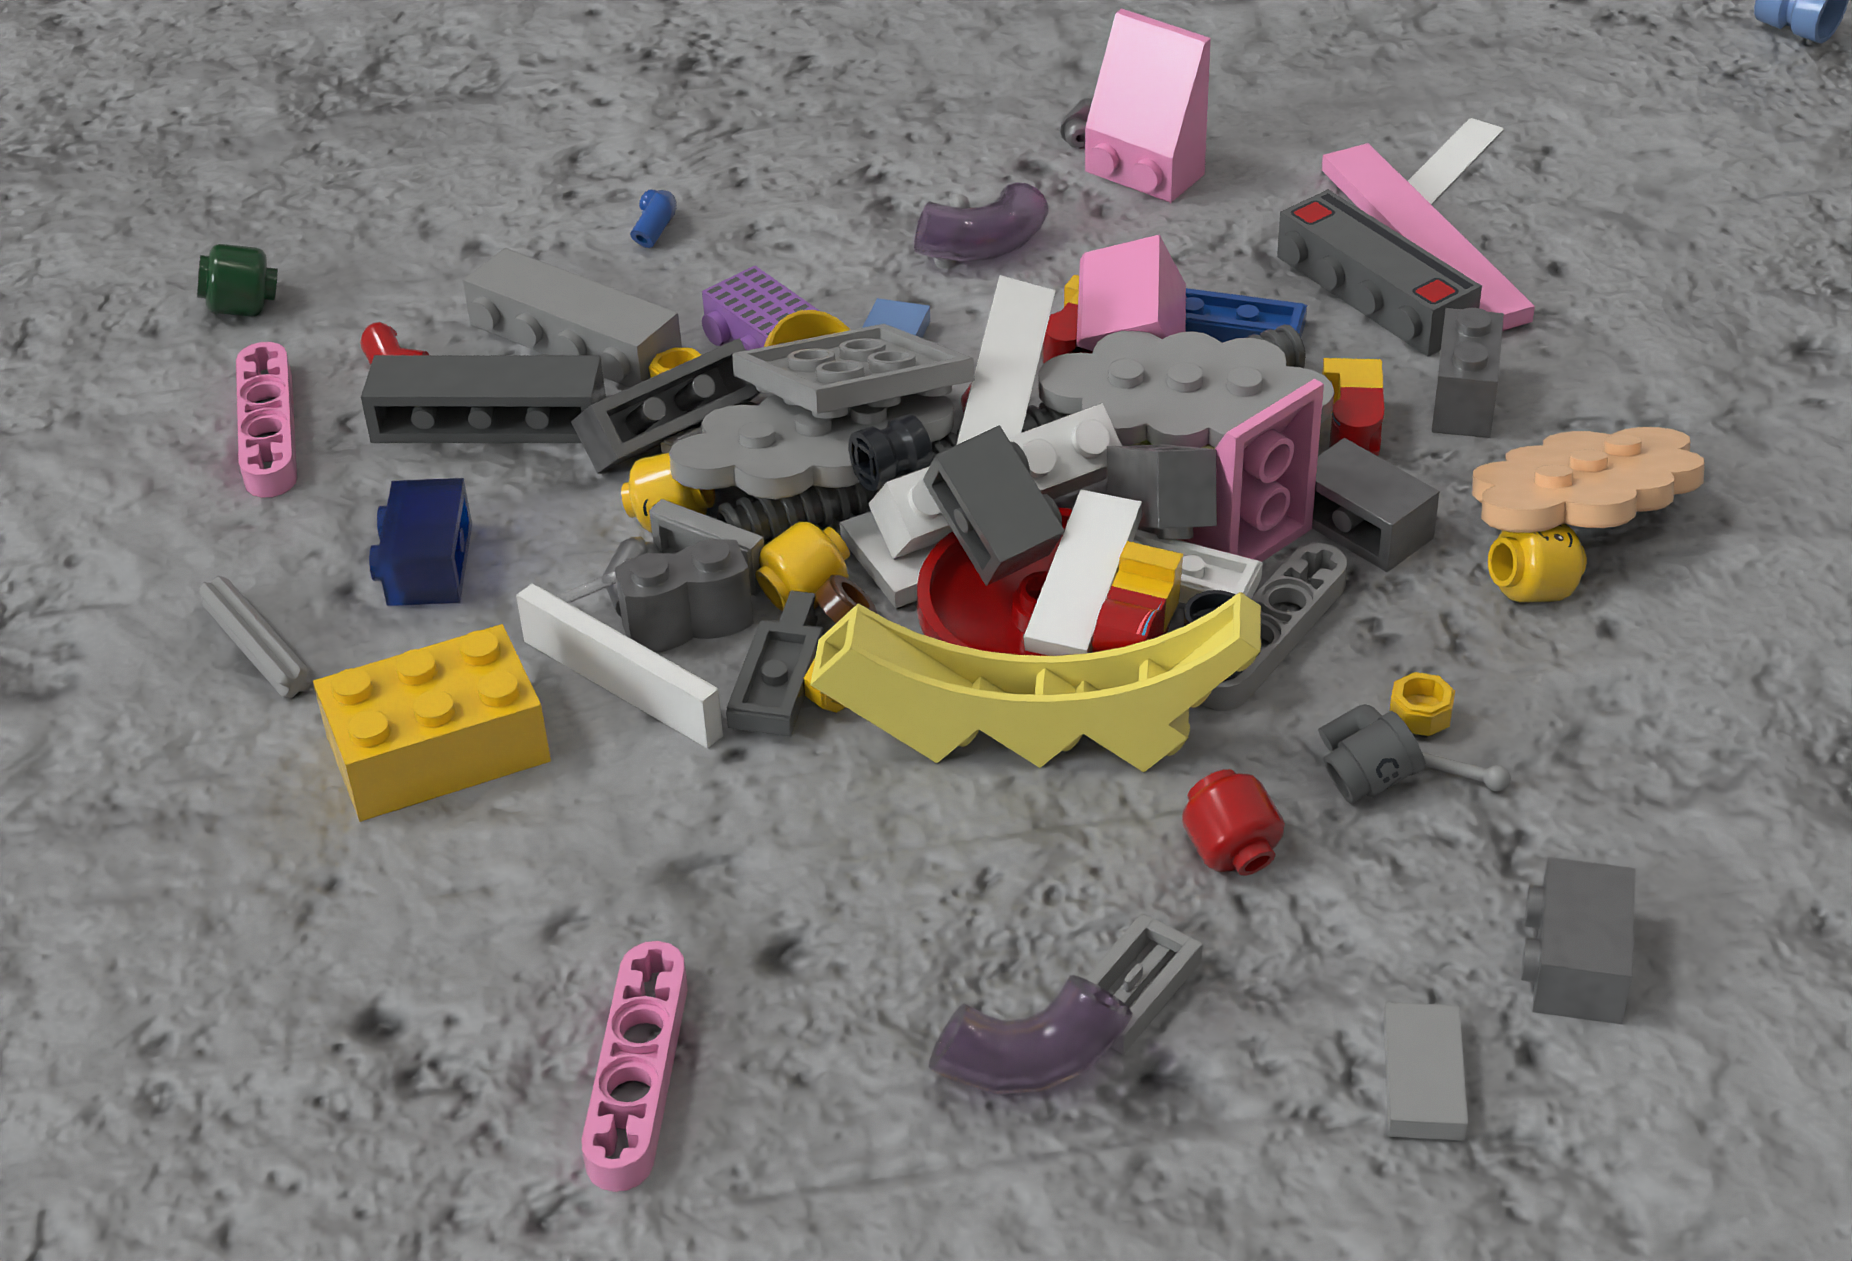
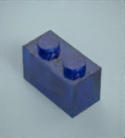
M464 478L391 481L387 505L379 506L377 511V529L380 543L379 545H371L369 553L371 578L374 582L381 581L386 605L460 603L472 531V519Z

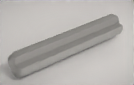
M216 576L211 583L203 582L199 588V594L203 598L202 606L276 691L285 698H293L299 691L306 692L311 684V680L307 676L308 668L231 581L226 577Z

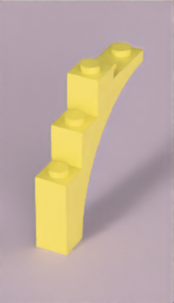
M1239 592L1205 616L1154 639L1094 653L1035 656L988 652L950 644L919 634L889 621L858 603L818 640L810 685L935 763H939L956 747L967 746L980 730L1041 768L1061 751L1066 752L1072 749L1084 734L1140 771L1145 772L1163 757L1177 753L1185 744L1190 732L1189 708L1201 705L1215 687L1234 672H1241L1247 669L1261 652V605L1242 592Z

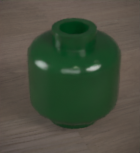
M216 244L211 248L209 256L200 255L197 298H204L207 308L214 313L248 317L257 316L263 309L264 300L275 301L278 269L267 267V257L259 248Z

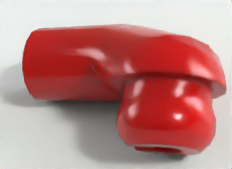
M381 322L370 324L362 333L361 348L370 365L374 355H429L427 351L401 348L395 337L398 336L395 329Z

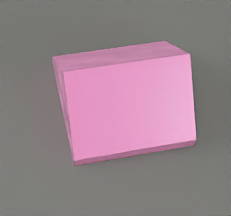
M1160 235L1097 249L1083 254L1080 259L1076 346L1093 351L1099 340L1119 331H1142L1151 333L1161 339L1176 333L1185 332L1186 284Z

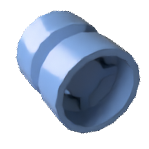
M1756 0L1754 15L1760 22L1779 29L1786 25L1790 26L1793 34L1822 44L1835 33L1840 25L1849 0Z

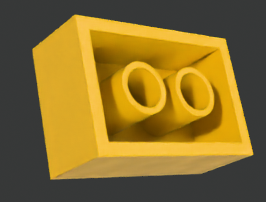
M503 624L483 630H476L460 637L420 649L409 650L400 655L356 668L345 669L339 673L313 680L326 736L359 822L551 762L541 703Z

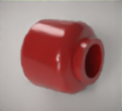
M1224 769L1207 775L1190 789L1187 794L1188 803L1182 813V823L1203 862L1209 868L1217 872H1227L1236 869L1239 875L1247 876L1262 870L1274 860L1276 854L1273 849L1283 837L1285 823L1265 787L1256 777L1251 774H1236L1232 769Z

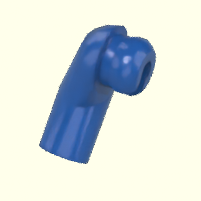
M650 189L644 192L640 198L639 207L642 210V215L630 232L631 238L640 246L652 248L675 215L677 209L675 196L666 190L657 191Z

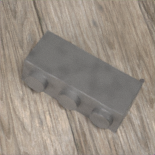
M738 338L596 402L573 419L571 423L597 474L660 445L666 438L702 423L704 417L714 410L726 406L741 405L761 394L762 392L757 391L755 385L734 376L732 353L746 351L741 339Z

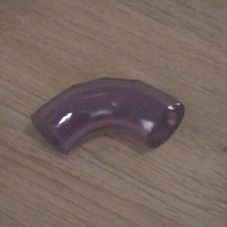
M1018 182L1007 185L994 202L981 207L960 208L928 201L918 221L914 240L915 253L961 262L998 258L1020 249L1041 229L1049 212L1048 203L1044 195L1036 187Z
M1076 975L1069 976L1060 993L1044 1010L1026 1019H998L983 1014L963 1003L953 1013L939 1036L929 1060L928 1068L950 1081L994 1095L1045 1092L1089 1071L1121 1036L1133 1013L1128 1006L1113 994L1097 984Z

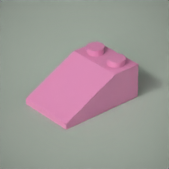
M1122 8L1116 12L1085 126L1086 172L1170 203L1205 175L1211 38Z
M1314 378L1226 432L1215 448L1217 526L1193 527V538L1176 540L1262 562L1312 530L1324 390L1322 382Z

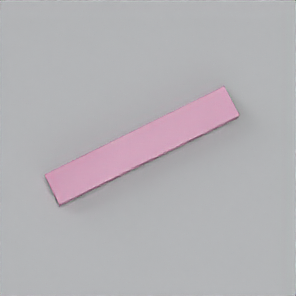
M1369 143L1323 155L1322 171L1359 209L1482 285L1479 308L1487 312L1504 313L1502 331L1533 322L1535 306Z

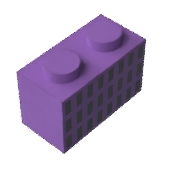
M755 265L702 291L704 308L702 327L710 342L720 347L740 338L746 350L762 348L775 325L787 315L800 310L820 311Z

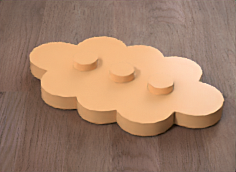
M1636 427L1627 428L1612 434L1591 431L1561 432L1545 438L1543 445L1519 447L1506 453V461L1492 462L1474 469L1472 496L1482 503L1481 519L1490 527L1502 531L1539 532L1555 528L1563 523L1585 528L1616 527L1628 523L1636 516V512L1665 508L1673 502L1675 494H1684L1696 490L1704 483L1705 463L1703 457L1697 453L1690 452V437L1683 432L1673 429Z

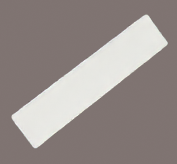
M1468 119L1408 182L1432 204L1504 128L1477 119Z

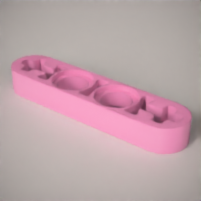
M259 342L242 349L236 358L238 460L246 491L253 496L264 498L282 495L296 484L297 462L292 373L287 352L278 343ZM268 369V374L260 375L262 370ZM264 399H274L265 403H256ZM268 432H278L267 437H257ZM273 461L271 464L272 468L264 469L263 462Z
M650 941L634 946L624 955L620 964L582 1135V1153L586 1173L591 1182L603 1190L617 1192L632 1189L640 1185L649 1176L654 1165L688 991L684 957L680 950L670 943ZM660 972L655 985L656 998L646 996L644 982H649L652 973ZM649 1023L662 1029L655 1039L645 1043H634L623 1038L625 1032L637 1024ZM628 1081L643 1082L650 1087L649 1092L643 1098L633 1102L617 1101L610 1096L618 1085ZM616 1128L626 1130L629 1148H624L618 1159L606 1158L612 1156L615 1152L618 1138Z

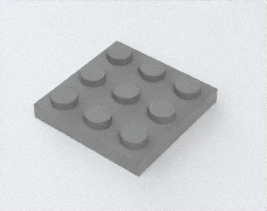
M886 324L732 353L735 377L755 385L759 392L773 393L784 398L785 404L801 406L812 411L814 417L823 419L843 417L849 413L848 407L862 404L870 407L895 406L901 402V396L915 393L921 396L947 395L952 392L953 385L975 381L973 357Z

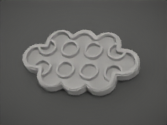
M1119 331L1099 340L1092 354L1068 353L1056 356L1045 362L1038 372L1039 398L1045 406L1059 413L1072 415L1103 403L1122 446L1133 445L1147 440L1153 445L1165 444L1201 448L1209 444L1216 448L1226 432L1314 378L1324 384L1321 423L1330 417L1334 403L1333 385L1327 377L1311 369L1286 366L1285 353L1277 345L1256 338H1236L1221 343L1214 337L1194 331L1176 333L1163 339L1142 331Z
M915 393L901 396V402L895 406L870 407L862 404L848 407L849 413L843 417L823 419L814 417L812 411L801 406L785 404L784 398L773 395L762 401L758 406H726L706 415L702 421V434L681 439L671 447L669 451L670 471L673 479L683 486L711 490L737 485L749 495L767 499L792 497L803 493L812 485L829 488L849 487L859 483L850 462L848 451L849 438L852 433L871 426L882 430L887 427L889 421L911 414L922 422L928 432L930 441L934 442L944 438L952 431L954 427V405L951 399L944 395L921 396Z

